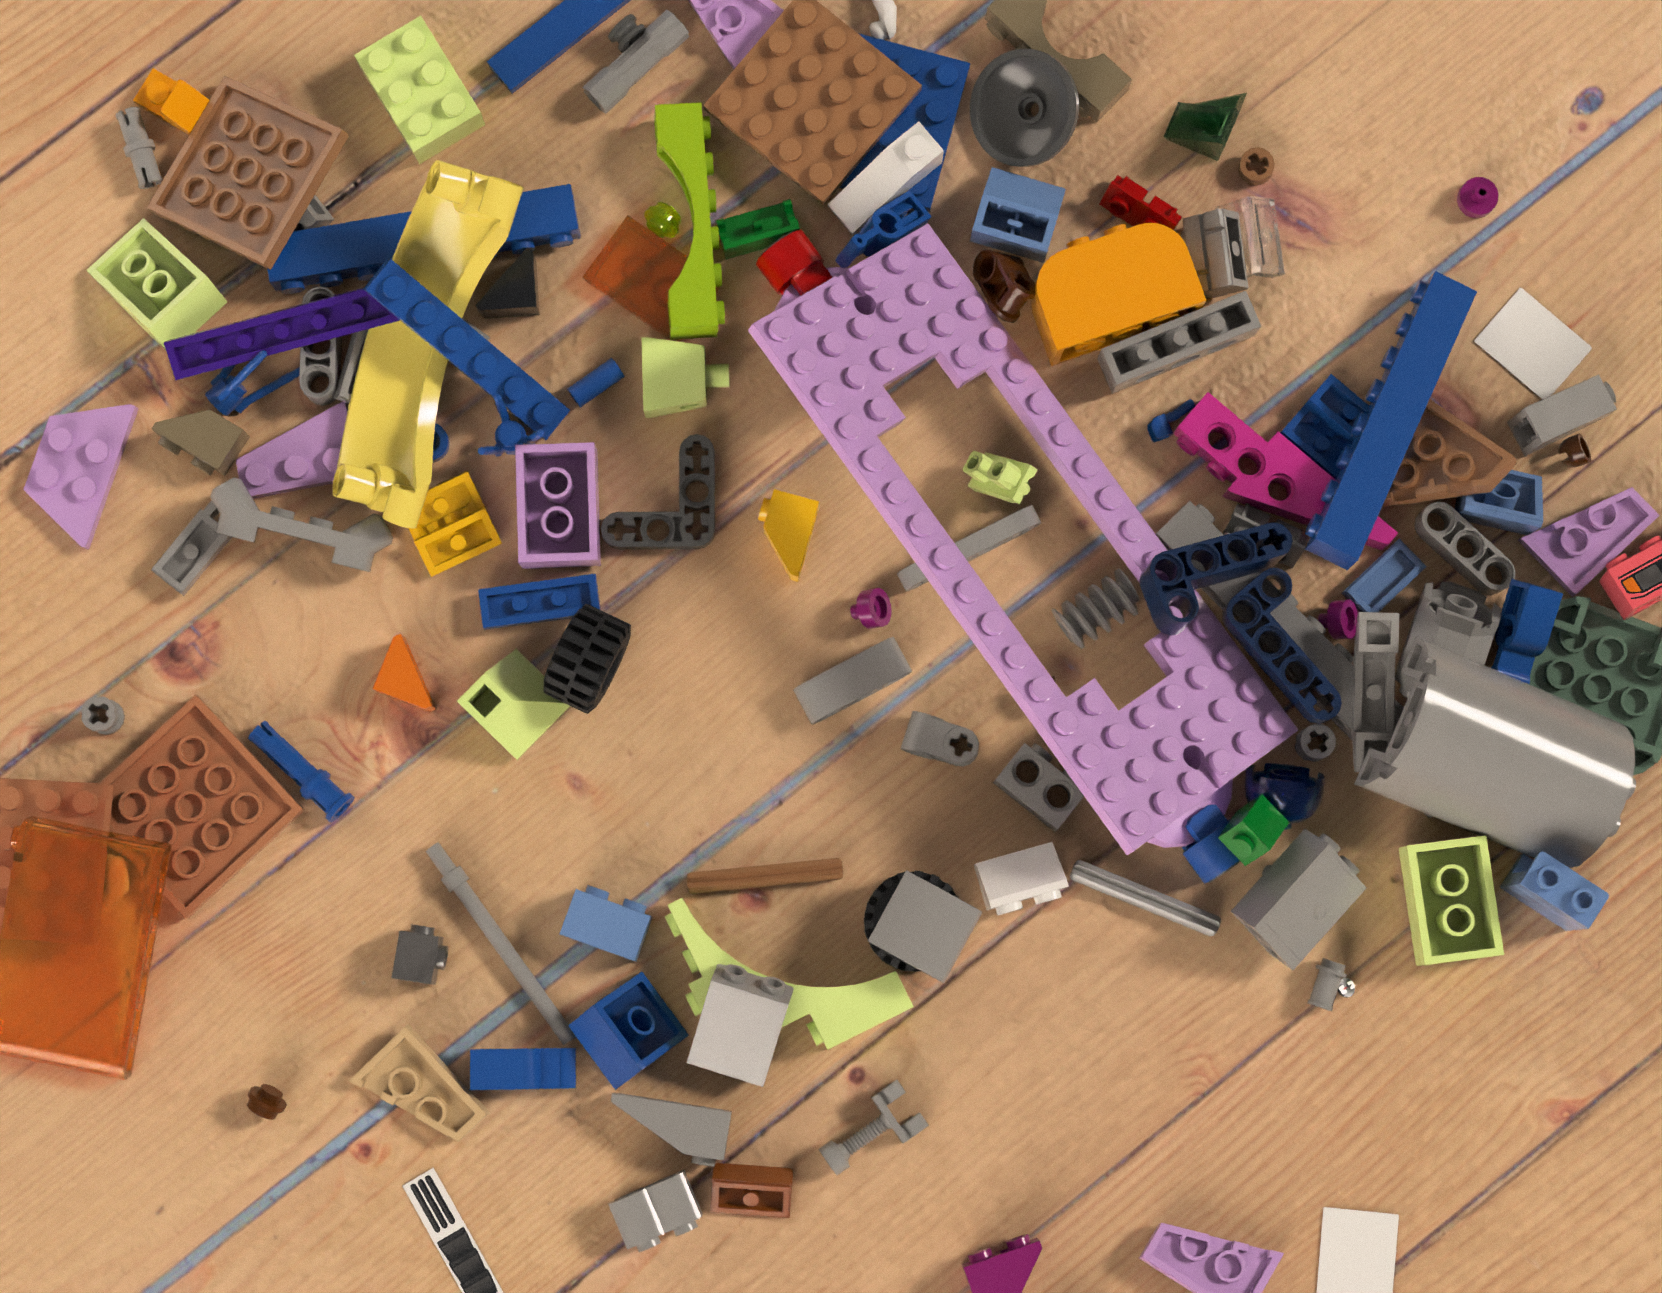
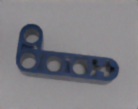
M1267 523L1155 555L1141 573L1139 582L1157 629L1167 635H1177L1184 631L1198 614L1199 604L1194 592L1195 589L1275 567L1292 547L1293 539L1290 531L1282 524ZM1264 543L1265 546L1261 547L1257 552L1258 548ZM1227 550L1238 554L1240 561L1233 560ZM1191 560L1200 562L1205 571L1197 570ZM1155 570L1163 571L1168 576L1169 581L1161 580L1156 575ZM1169 606L1178 608L1183 618L1175 617L1169 610Z
M1269 568L1257 576L1224 606L1222 622L1305 719L1316 724L1324 723L1339 713L1342 705L1341 696L1270 614L1291 594L1292 580L1284 570ZM1269 578L1276 580L1281 586L1280 596L1276 598L1267 596L1262 588L1263 580ZM1243 604L1250 609L1252 617L1249 623H1239L1234 619L1232 614L1234 605ZM1269 634L1276 639L1278 647L1275 653L1268 654L1261 650L1258 642L1260 635ZM1288 664L1298 665L1302 669L1304 678L1301 684H1293L1287 680L1285 669ZM1313 681L1316 687L1309 690L1310 692L1302 697L1299 692L1308 687ZM1324 696L1328 700V703L1325 705L1327 711L1324 709L1319 712L1315 711L1313 708L1317 702L1315 698L1319 699Z

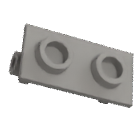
M1237 503L1231 515L1232 518L1223 534L1226 531L1234 533L1267 524L1271 515L1248 503L1245 506ZM1277 519L1276 523L1284 525L1290 531L1293 539L1291 549L1280 560L1279 564H1285L1293 568L1305 550L1309 537L1302 534V529ZM1264 543L1258 548L1257 551H1259L1261 547L1265 546Z

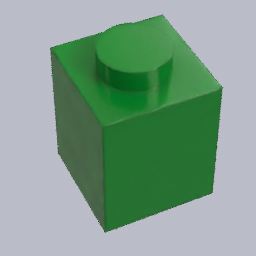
M1261 794L1237 810L1218 839L1244 866H1247L1271 850L1289 824V821Z

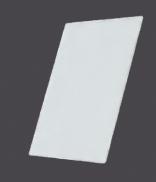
M1519 288L1474 340L1477 345L1542 400L1551 396L1592 349L1589 344L1523 288Z
M1324 1207L1316 1293H1393L1399 1215Z

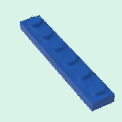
M387 259L363 288L364 291L491 397L494 398L496 394H499L504 401L506 409L533 432L542 429L544 431L543 440L549 438L569 413V408L392 259Z

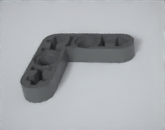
M690 435L684 439L680 446L679 512L611 513L604 519L601 526L602 537L607 545L619 550L701 549L712 542L715 535V452L710 439L704 435ZM694 444H701L702 450L709 451L708 455L701 457V471L709 469V475L693 473L686 476V469L694 471L693 458L686 455V452L692 451ZM692 482H703L708 487V496L702 502H693L686 496V489ZM686 508L697 511L709 508V514L701 512L702 527L709 528L708 533L701 535V540H694L691 533H686V529L694 525L693 512L685 514ZM642 520L640 531L643 541L635 542V533L623 534L620 541H616L614 534L608 533L609 528L615 527L616 521H622L625 528H636L634 521ZM655 520H662L669 526V534L662 541H654L647 535L649 524Z

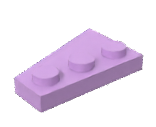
M688 0L733 69L736 68L784 11L771 0Z
M338 403L236 459L239 479L243 481L253 499L333 484L348 411L347 403Z
M1631 487L1578 513L1526 535L1518 541L1573 597L1660 515Z

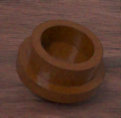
M262 1084L261 1087L254 1086L248 1092L249 1101L247 1107L262 1118L274 1120L278 1113L284 1112L287 1106L282 1098L283 1093L271 1085Z

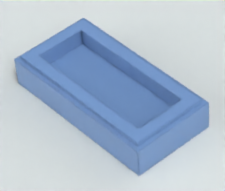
M1399 538L1342 592V595L1347 600H1352L1359 612H1379L1427 566Z

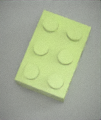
M421 16L354 55L360 69L419 164L485 126L480 110Z
M1486 835L1407 845L1398 848L1416 966L1504 955Z

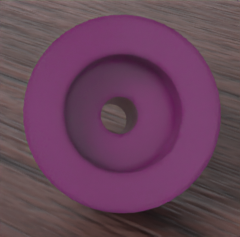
M1471 178L1464 183L1458 192V207L1468 217H1485L1497 205L1499 198L1498 190L1495 184L1487 178Z
M873 588L859 593L856 604H853L850 608L852 618L855 620L859 619L864 627L873 629L888 625L891 620L892 608L886 592L881 588Z
M1334 600L1329 604L1327 613L1319 614L1318 621L1324 628H1328L1332 638L1336 640L1352 639L1356 633L1358 611L1352 600Z

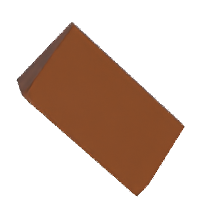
M715 1163L712 1175L710 1212L790 1218L793 1169Z

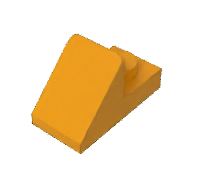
M152 68L133 99L137 106L190 135L210 101L181 79L175 81Z

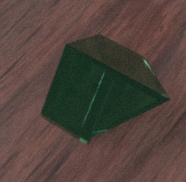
M1247 93L1194 104L1178 102L1163 137L1168 141L1218 161Z

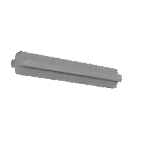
M1077 860L1072 868L1070 878L1075 882L1205 935L1214 936L1218 931L1221 918L1217 915L1082 860Z

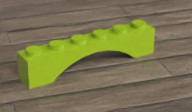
M702 102L655 105L654 112L657 156L667 165L681 185L689 204L693 224V240L689 256L679 277L668 290L667 304L670 340L717 337L718 324H725L724 301L716 300V287H722L721 263H714L713 250H719L718 226H711L710 213H716L715 189H708L707 176L714 175L712 152L705 153L704 142L705 139H711L710 116L702 115Z

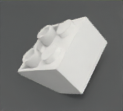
M1053 842L974 864L986 910L996 908L998 916L1022 909L1021 901L1034 898L1036 905L1062 897L1060 890L1069 887Z

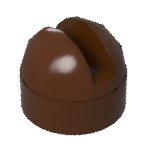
M1580 433L1565 439L1559 446L1558 453L1563 454L1566 452L1568 458L1562 462L1569 467H1580L1592 461L1589 447Z

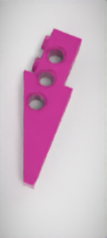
M1209 392L1205 394L1174 431V435L1178 438L1176 443L1183 451L1193 457L1196 454L1208 463L1206 469L1215 478L1222 482L1227 479L1232 483L1222 495L1224 498L1244 505L1248 503L1259 510L1307 526L1315 513L1320 515L1324 508L1325 502L1321 501L1320 498L1330 479L1336 481L1279 431L1269 442L1265 441ZM1214 432L1224 435L1227 440V448L1222 450L1213 448L1209 444L1208 435ZM1241 458L1253 460L1257 467L1256 474L1246 475L1242 473L1238 467V460ZM1271 483L1281 484L1286 489V499L1282 501L1273 499L1269 495L1268 485ZM1378 516L1365 545L1383 550L1396 537L1398 532Z

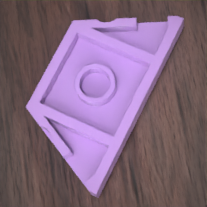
M131 404L49 416L23 489L81 547L88 550L138 412V408Z

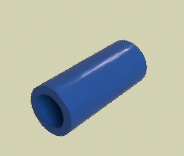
M610 358L568 387L567 390L581 408L625 376L616 362Z

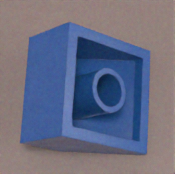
M640 972L595 1003L568 1025L615 1090L689 1036L643 972Z

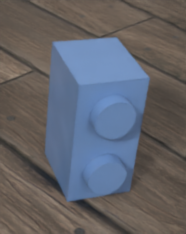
M587 885L585 892L576 889L559 934L637 962L653 918L645 914L647 906L626 898L622 905L607 900L609 892Z

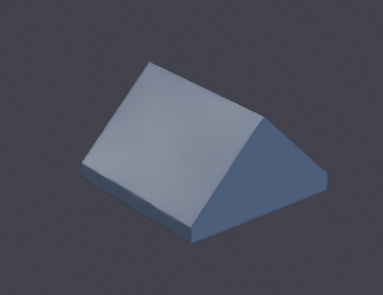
M1511 470L1491 492L1457 497L1455 510L1470 523L1529 535L1540 529L1543 524L1542 477Z

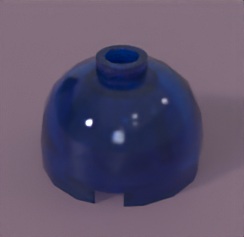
M1265 763L1264 771L1254 772L1255 764L1246 768L1244 790L1247 802L1249 803L1263 794L1289 821L1285 830L1291 829L1292 823L1304 822L1310 818L1321 805L1325 786V776L1323 773L1318 772L1316 779L1309 776L1310 768L1278 763Z

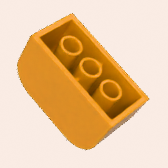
M1144 223L1127 228L1126 224H1120L1105 230L1103 237L1090 241L1089 237L1085 236L1070 241L1066 244L1067 249L1055 253L1043 264L1035 285V298L1031 299V308L1051 366L1099 351L1102 348L1203 308L1207 300L1189 250L1178 233L1167 226L1157 223Z

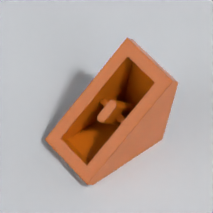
M402 634L394 636L372 689L380 694L427 712L436 710L406 638Z

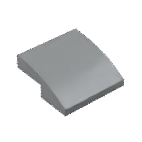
M906 870L868 942L944 983L979 920L982 911Z

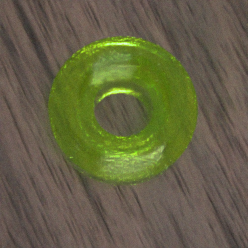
M657 202L655 206H649L644 212V217L647 221L646 226L654 235L660 238H673L679 232V224L682 220L678 212L664 202Z

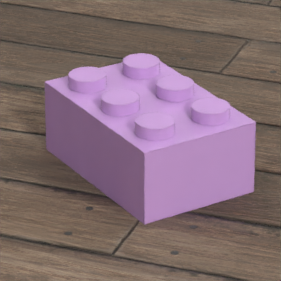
M595 443L515 445L518 563L522 569L601 566L598 452Z

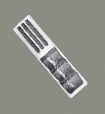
M434 1168L404 1184L403 1188L461 1292L503 1293Z

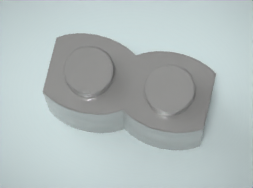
M684 1170L615 1199L608 1204L626 1248L630 1249L636 1246L639 1252L660 1244L659 1236L673 1230L675 1235L679 1236L697 1228L698 1225L695 1220L703 1215Z

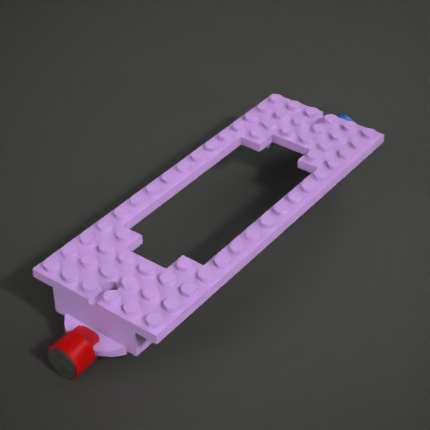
M929 224L922 226L851 268H826L823 264L824 259L802 229L790 232L778 239L759 256L756 265L776 293L782 296L775 311L754 322L748 329L749 333L1126 855H1129L1146 842L1163 848L1182 847L1184 850L1182 854L1204 884L1214 881L1241 861L1218 839L1230 821L1224 815L1232 799L1233 778L1296 733L1298 729L1196 589L1194 592L1199 604L1198 614L1184 631L1177 635H1167L1160 632L1144 644L1166 675V678L1119 711L1095 678L1066 697L878 438L898 426L906 418L884 387L932 358L936 359L957 389L986 372L1138 582L1141 573L1154 556L1167 551V549L996 315L990 310L985 300ZM1155 570L1156 575L1161 580L1169 581L1168 576L1163 571ZM1169 606V610L1175 617L1183 618L1178 608Z

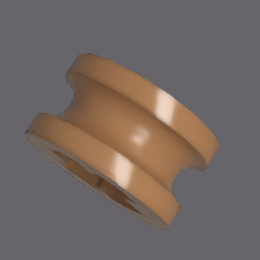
M1250 148L1244 152L1240 159L1238 167L1240 177L1249 185L1257 186L1264 184L1270 179L1274 170L1273 156L1264 148ZM1255 158L1258 163L1265 162L1266 166L1263 167L1262 175H1257L1255 170H1247L1246 167H1249L1251 162L1249 159Z

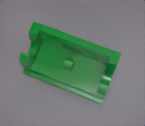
M791 199L726 219L715 220L725 259L768 248L786 234L800 230L797 218L795 219Z

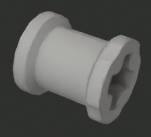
M92 697L81 708V719L84 725L100 734H113L124 723L125 715L122 707L106 697ZM100 708L107 710L105 714L109 719L106 723L99 721L100 716L97 714V711Z
M1313 724L1301 730L1296 736L1295 750L1303 760L1317 762L1334 751L1336 738L1328 726ZM1319 735L1323 740L1319 745L1320 750L1314 749L1311 751L1307 746L1311 741L1310 736L1314 738Z

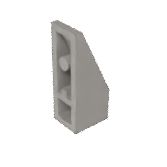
M616 1092L612 1093L611 1102L681 1153L691 1155V1163L715 1166L716 1159L724 1161L732 1111Z

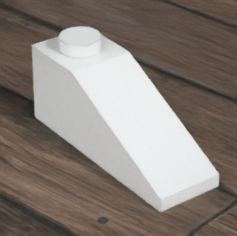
M918 121L885 148L828 203V207L847 230L854 235L864 226L877 209L906 193L942 164L944 150Z

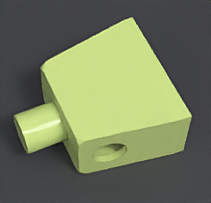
M641 337L643 411L645 418L707 406V388L730 387L729 364H706L705 346Z

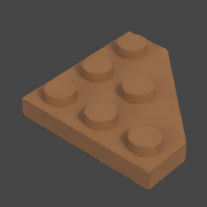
M1429 399L1382 507L1491 492L1517 464L1516 459L1499 445Z

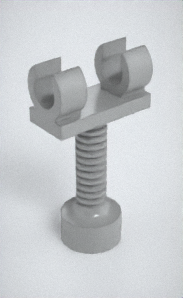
M895 1080L871 1097L881 1112L879 1118L877 1117L876 1120H873V1123L867 1124L866 1127H863V1130L860 1129V1132L853 1134V1137L850 1136V1139L843 1141V1144H836L831 1140L819 1148V1151L836 1175L850 1167L848 1163L850 1154L856 1153L857 1150H860V1147L866 1146L867 1143H870V1140L873 1141V1138L876 1139L877 1136L883 1134V1131H887L886 1129H893L904 1144L929 1126L921 1113L916 1114L900 1126L890 1112L887 1105L905 1093L898 1080Z

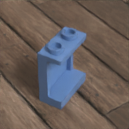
M1539 852L1534 860L1525 854H1520L1499 887L1565 931L1589 929L1609 898L1607 892L1546 852Z

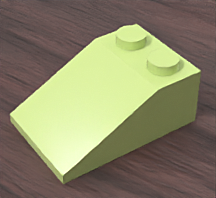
M144 218L87 269V272L164 349L165 341L195 333L227 303V300L210 279Z

